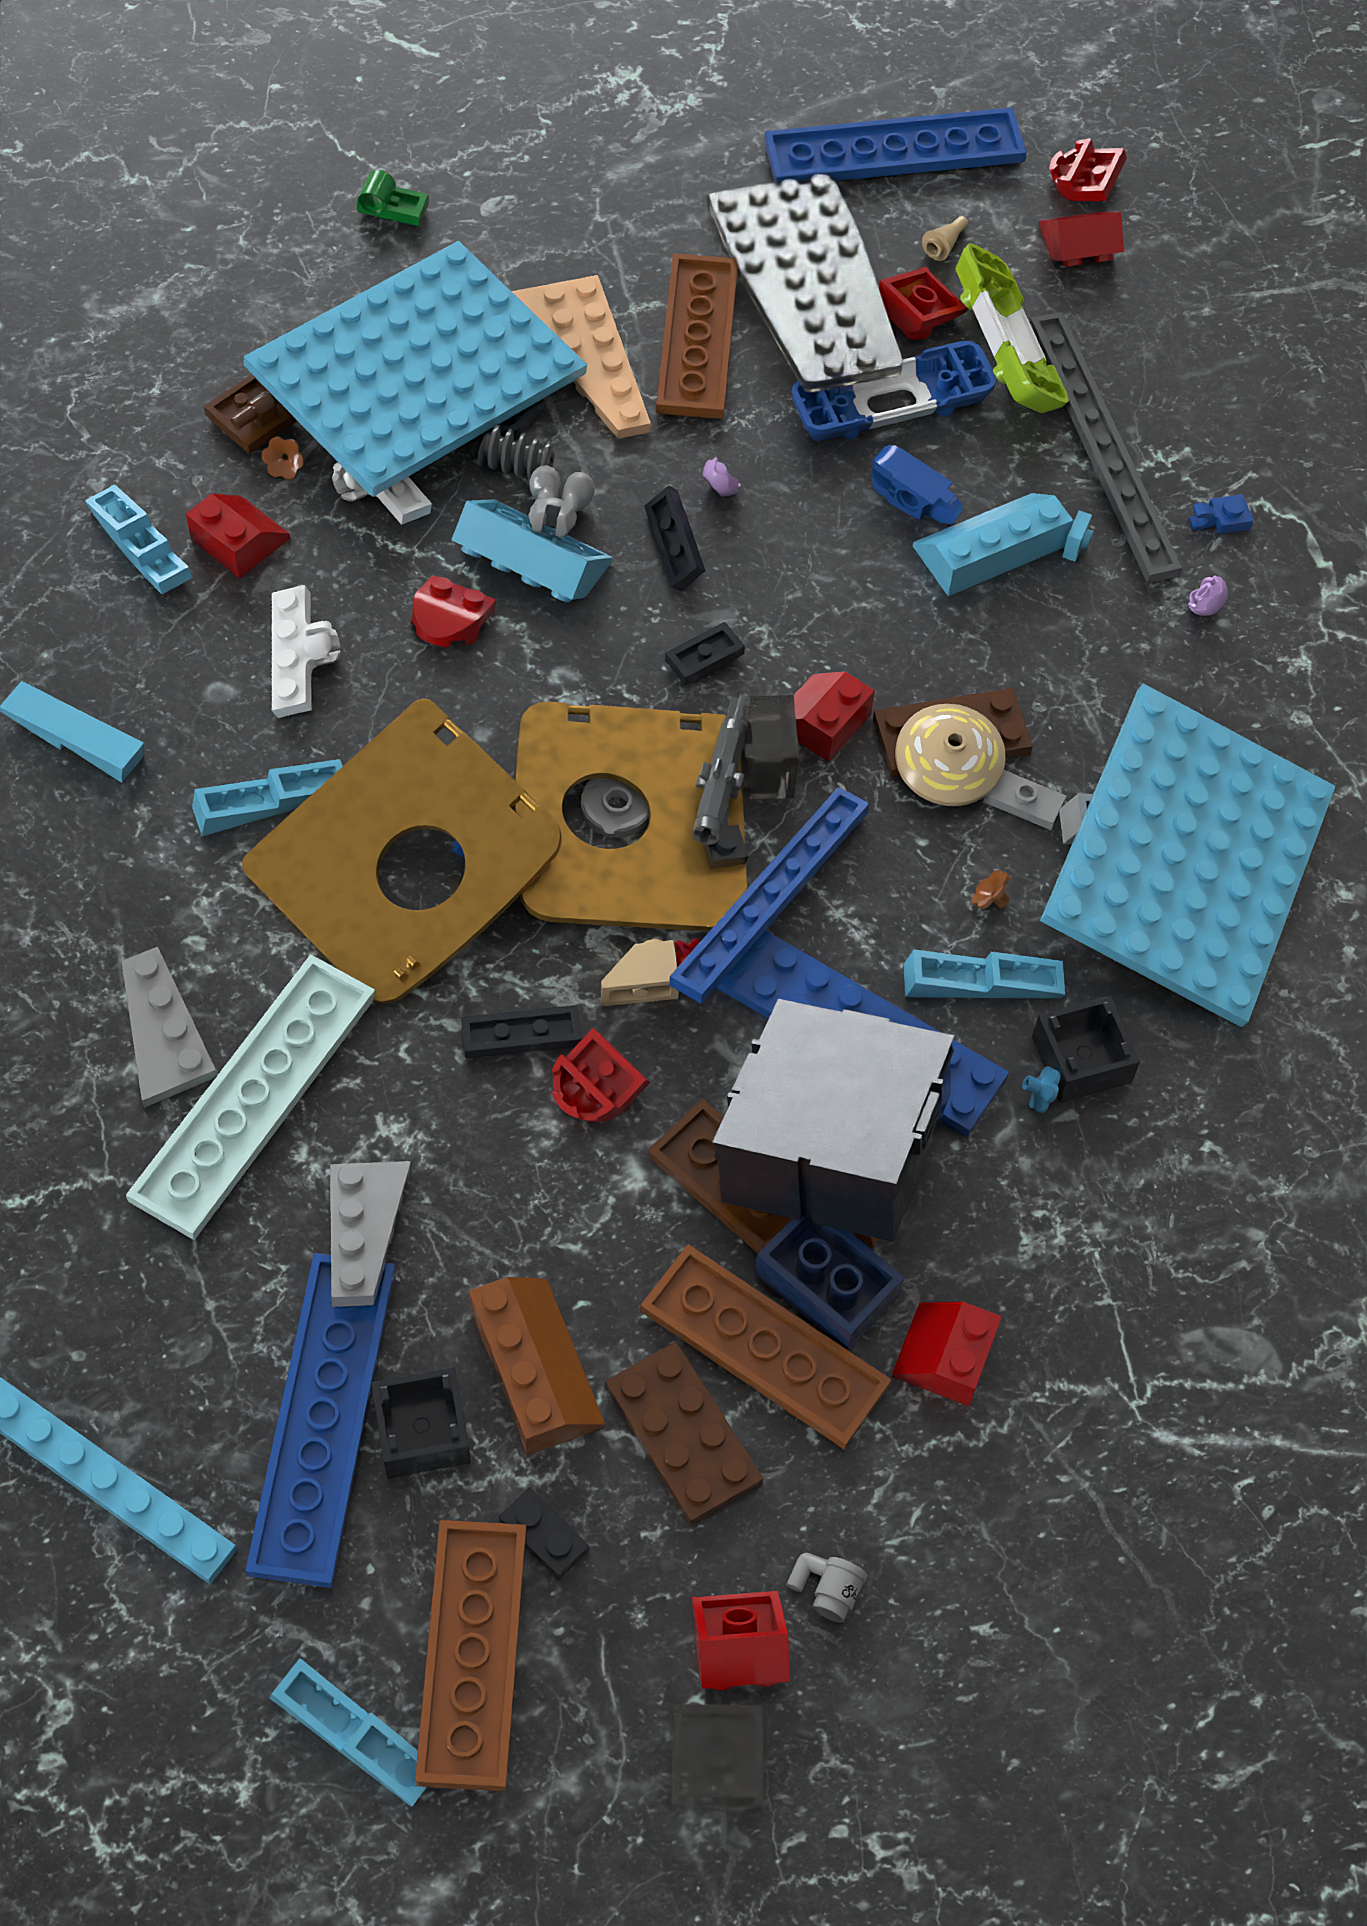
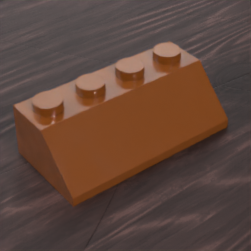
M505 1277L468 1290L470 1310L526 1455L534 1454L604 1428L605 1422L548 1280Z

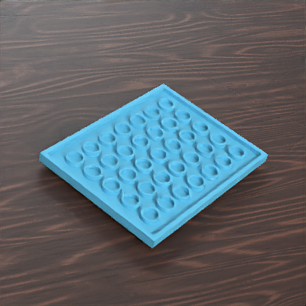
M460 241L449 245L244 356V366L372 497L586 374L587 363Z
M1143 683L1135 694L1040 921L1226 1020L1243 1027L1249 1022L1336 786Z

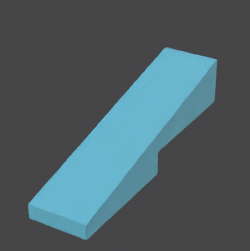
M23 681L18 684L0 705V712L59 750L64 746L121 783L144 756L143 742Z
M340 759L270 769L267 779L195 789L192 809L201 835L206 836L295 810L343 767Z
M914 949L904 963L905 997L1062 999L1065 995L1063 961L998 952H990L987 958L983 959Z
M301 1658L270 1695L269 1698L408 1805L413 1806L426 1789V1787L415 1785L418 1750L373 1713L368 1714Z

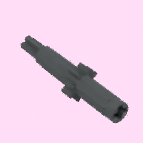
M740 694L739 698L731 697L726 718L721 724L711 764L703 762L698 775L696 787L704 788L692 835L696 841L702 844L711 845L719 840L729 799L731 797L736 800L739 790L742 788L744 774L736 772L745 742L746 724L751 709V702L746 701L747 696Z

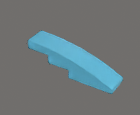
M116 485L85 500L87 507L117 546L161 594L192 578L189 567L172 552L168 540L151 525L147 513Z

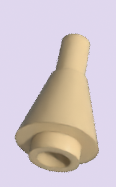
M959 216L951 224L926 232L922 237V247L925 253L934 260H945L959 234L968 226V220L964 216Z

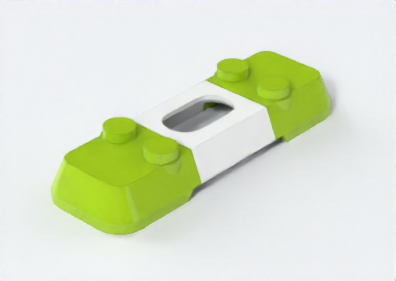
M968 244L963 249L955 268L964 288L960 298L966 307L974 311L997 362V366L993 369L994 375L1001 383L1007 385L1013 399L1021 405L1039 413L1063 407L1069 402L1067 392L1055 366L1052 364L1047 366L1045 355L1021 306L1024 299L1012 272L1006 263L995 254L975 244Z

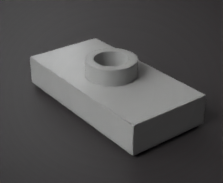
M1003 770L999 782L984 797L983 802L1052 830L1060 813L1059 809L1064 805L1067 796Z

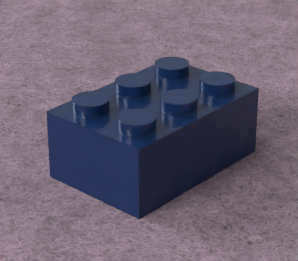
M805 1216L801 1220L792 1219L757 1254L754 1273L825 1335L848 1351L899 1298L905 1278L851 1232L814 1224L812 1218Z

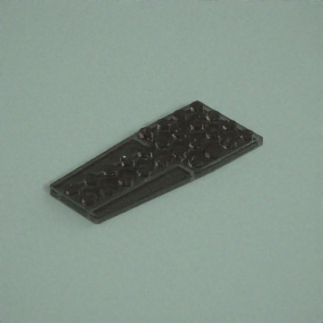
M816 174L809 179H787L781 182L707 194V205L729 257L734 259L739 277L804 391L816 392L901 375L903 360L860 233L833 176Z

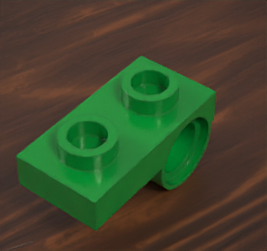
M373 170L369 173L356 202L357 212L420 226L429 205V194L396 187V182L390 174L382 170Z

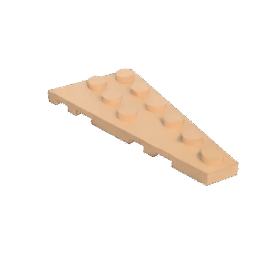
M598 275L512 291L587 363L586 374L573 382L576 384V390L582 397L586 396L593 404L595 413L618 439L650 433L651 422Z

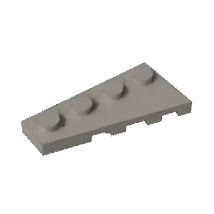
M155 947L121 961L144 1108L216 1078L217 1072L159 948Z
M411 1161L330 1164L332 1307L374 1305L386 1263L387 1250L393 1238L395 1221L404 1198L403 1192L406 1182L409 1180Z

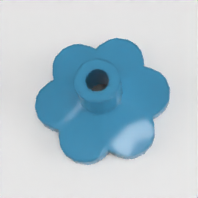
M1046 1066L1038 1078L1030 1075L1026 1076L1022 1088L1032 1093L1029 1101L1031 1109L1042 1114L1046 1112L1049 1104L1056 1099L1059 1090L1058 1083L1061 1077L1058 1070Z

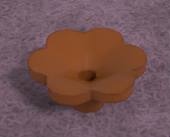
M274 437L269 441V447L262 451V460L268 464V473L273 477L282 475L285 479H293L296 477L298 469L303 467L305 463L304 456L299 452V444L293 439L284 440L281 437Z
M1001 870L992 872L988 878L983 879L977 885L976 893L973 895L971 903L981 909L987 908L992 902L999 908L1004 907L1010 900V897L1005 893V886L1010 880V875Z

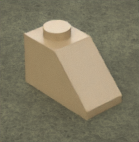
M651 939L644 943L634 944L601 981L602 1006L678 999L679 991L669 986L670 975L677 969L673 940Z

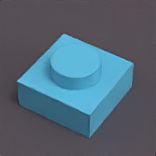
M1078 511L1067 536L1063 558L1075 562L1081 549L1087 551L1094 533L1093 530L1089 529L1091 514Z

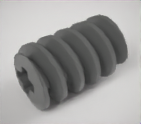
M496 425L491 433L488 432L482 440L478 452V465L484 466L488 462L489 468L497 470L501 466L502 472L510 474L514 470L515 476L522 478L527 474L528 480H530L532 473L538 467L550 466L553 468V443L548 441L544 448L541 449L540 438L535 437L531 444L528 445L526 433H522L519 439L515 441L513 429H509L506 435L502 437L501 426Z

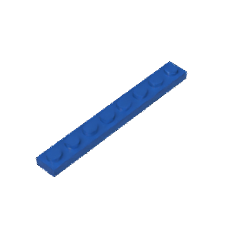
M838 787L670 975L669 986L702 1004L868 814L869 803Z

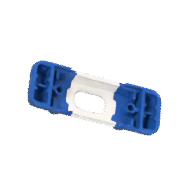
M959 341L926 349L919 356L848 373H842L841 370L805 378L793 385L791 396L799 416L813 440L823 441L840 436L846 439H854L864 430L934 413L941 416H949L955 408L979 403L994 389L996 376L986 355L978 344L971 341ZM897 390H908L916 398V404L881 413H874L867 404V401L873 396Z

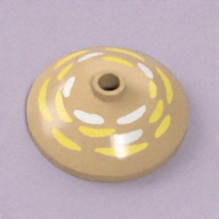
M956 704L933 705L915 713L902 727L895 748L897 768L908 787L920 797L945 806L967 805L988 795L999 782L1006 759L1004 743L996 727L979 712ZM955 740L959 742L960 746H952L948 741Z

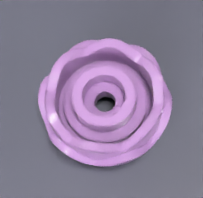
M717 457L706 462L703 469V477L721 497L735 495L741 486L737 478L729 474L726 466L719 462Z
M1216 575L1213 578H1204L1200 588L1190 593L1188 605L1191 611L1201 616H1209L1217 612L1228 598L1226 582Z

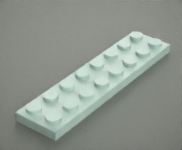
M310 954L126 1194L128 1202L195 1240L373 1002L376 996L375 989Z

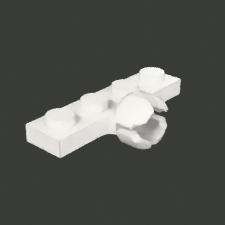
M339 462L334 464L332 481L337 493L342 494V499L353 502L370 495ZM409 477L375 495L401 525L428 515L431 512L432 503Z
M305 585L272 593V711L277 718L312 710V670L317 666L335 663L340 657V650L336 651L340 648L338 634L336 630L331 628V623L328 621L311 623V594Z

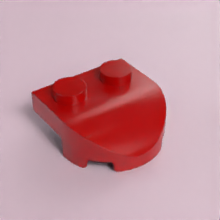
M1092 139L1076 141L1075 149L1065 154L1061 150L1057 152L1050 162V172L1056 189L1066 199L1071 201H1106L1127 157L1124 148L1094 149Z
M432 575L415 593L410 624L416 626V635L430 644L449 647L451 641L465 640V645H470L478 640L479 629L495 611L497 599L486 596L478 590L468 589L452 583L447 578Z
M594 1028L588 1032L567 1056L561 1054L552 1069V1074L554 1075V1091H552L555 1102L565 1113L587 1122H604L616 1118L650 1083L639 1070Z

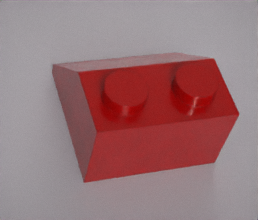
M1096 212L1039 220V227L1051 259L1063 261V266L1083 264L1082 258L1094 256V262L1114 260V253L1124 252L1121 212Z
M211 493L186 513L191 541L239 579L291 538L289 532L240 495Z
M846 671L813 674L773 717L770 725L830 762L871 716L875 690Z
M963 1301L919 1302L891 1377L970 1406L1002 1316Z
M778 1591L692 1597L697 1661L702 1689L728 1690L733 1686L743 1685L769 1687L781 1682H790L788 1631Z

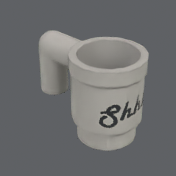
M810 1553L801 1554L786 1584L787 1587L796 1592H802L811 1572L822 1576L814 1593L816 1599L812 1609L826 1619L843 1623L847 1613L852 1612L860 1591L866 1583L868 1574L859 1566L838 1557H830L827 1560Z

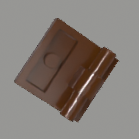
M252 374L204 406L205 416L248 454H251L297 422L293 415Z

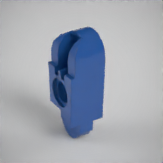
M888 445L873 459L871 475L873 488L878 494L887 498L888 503L919 521L926 514L941 524L954 523L963 512L959 499L948 490L953 482L903 449L894 445Z

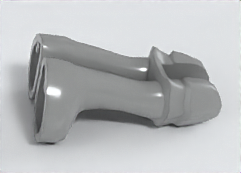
M540 466L535 469L529 481L530 492L535 500L528 514L533 531L542 534L544 525L556 527L555 536L565 537L575 525L577 520L576 512L584 509L593 498L595 485L592 478L583 472L573 473L566 480L562 499H559L561 481L558 472L550 466Z

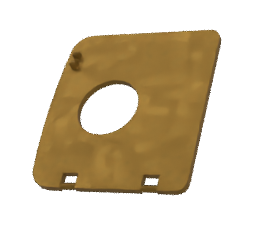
M419 699L404 710L253 847L243 858L242 869L251 881L338 970L375 989L376 996L373 999V1003L385 1005L403 999L488 928L557 856L562 843L561 829L553 816L539 805L464 731L452 722L434 702L429 699ZM444 727L456 737L448 746L436 736ZM520 800L533 811L524 820L512 809ZM434 829L447 833L461 845L465 856L464 876L455 893L440 905L425 910H408L390 902L384 896L379 884V866L389 846L401 836L415 830Z
M540 702L529 707L523 714L520 722L515 781L553 816L561 829L562 843L557 856L520 895L521 902L526 910L536 918L549 922L709 932L747 890L746 864L710 869L703 844L696 841L692 835L704 788L696 787L698 775L703 762L711 764L721 724L725 720L726 715L701 713V715L680 713V711L603 705L577 706L562 702ZM568 714L589 715V723L568 721ZM680 722L699 723L700 731L680 729ZM740 757V761H739V765H738V769H737V772H736V773H741V774H742V771H741V757ZM594 778H607L622 782L635 790L645 802L649 813V826L639 840L623 848L604 849L589 845L575 836L564 820L562 802L569 790L585 780ZM741 788L736 800L731 797L729 799L728 808L730 814L728 824L729 826L739 825L745 843L743 791ZM521 800L514 806V811L523 820L533 812Z

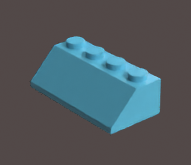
M1031 493L913 542V548L947 596H950L1064 548L1073 519L1055 495Z
M495 499L466 501L452 537V541L462 545L461 550L466 554L478 558L483 555L492 560L491 565L504 572H511L513 570L522 575L521 580L534 587H541L543 585L552 590L551 595L564 602L585 598L613 560V557L569 535L563 538L555 536L556 529L544 525L542 534L535 533L528 515Z

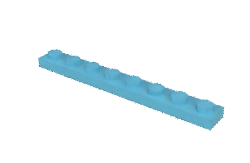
M0 1377V1434L205 1582L211 1584L237 1552L235 1544Z

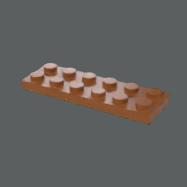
M673 253L656 402L657 414L724 419L738 258Z
M687 1244L640 1305V1312L844 1450L885 1394L892 1379L689 1244Z
M440 1520L415 1785L418 1787L506 1791L526 1525Z

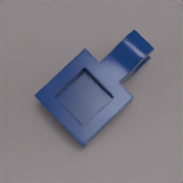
M1243 494L1212 498L1209 504L1197 503L1192 507L1196 516H1189L1188 518L1192 530H1202L1215 526L1218 534L1251 530L1254 522Z

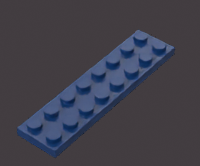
M1013 107L765 131L764 137L775 187L1025 162L1027 154Z
M765 931L716 987L768 1019L777 1000L783 999L843 1012L845 1009L888 1018L893 1023L940 1032L768 931ZM953 1040L951 1044L954 1049L951 1057V1094L941 1121L968 1137L1006 1082L1009 1072Z
M314 1253L245 1570L246 1575L249 1577L333 1588L372 1392L371 1382H374L396 1271L395 1264L385 1263L374 1305L332 1307L331 1255Z

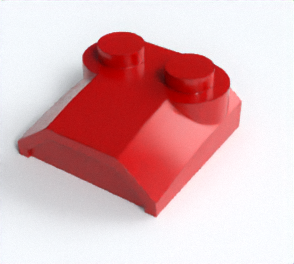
M927 267L880 280L876 290L879 298L878 305L883 314L890 318L912 340L928 338L935 326L946 323L968 311V307L939 281Z

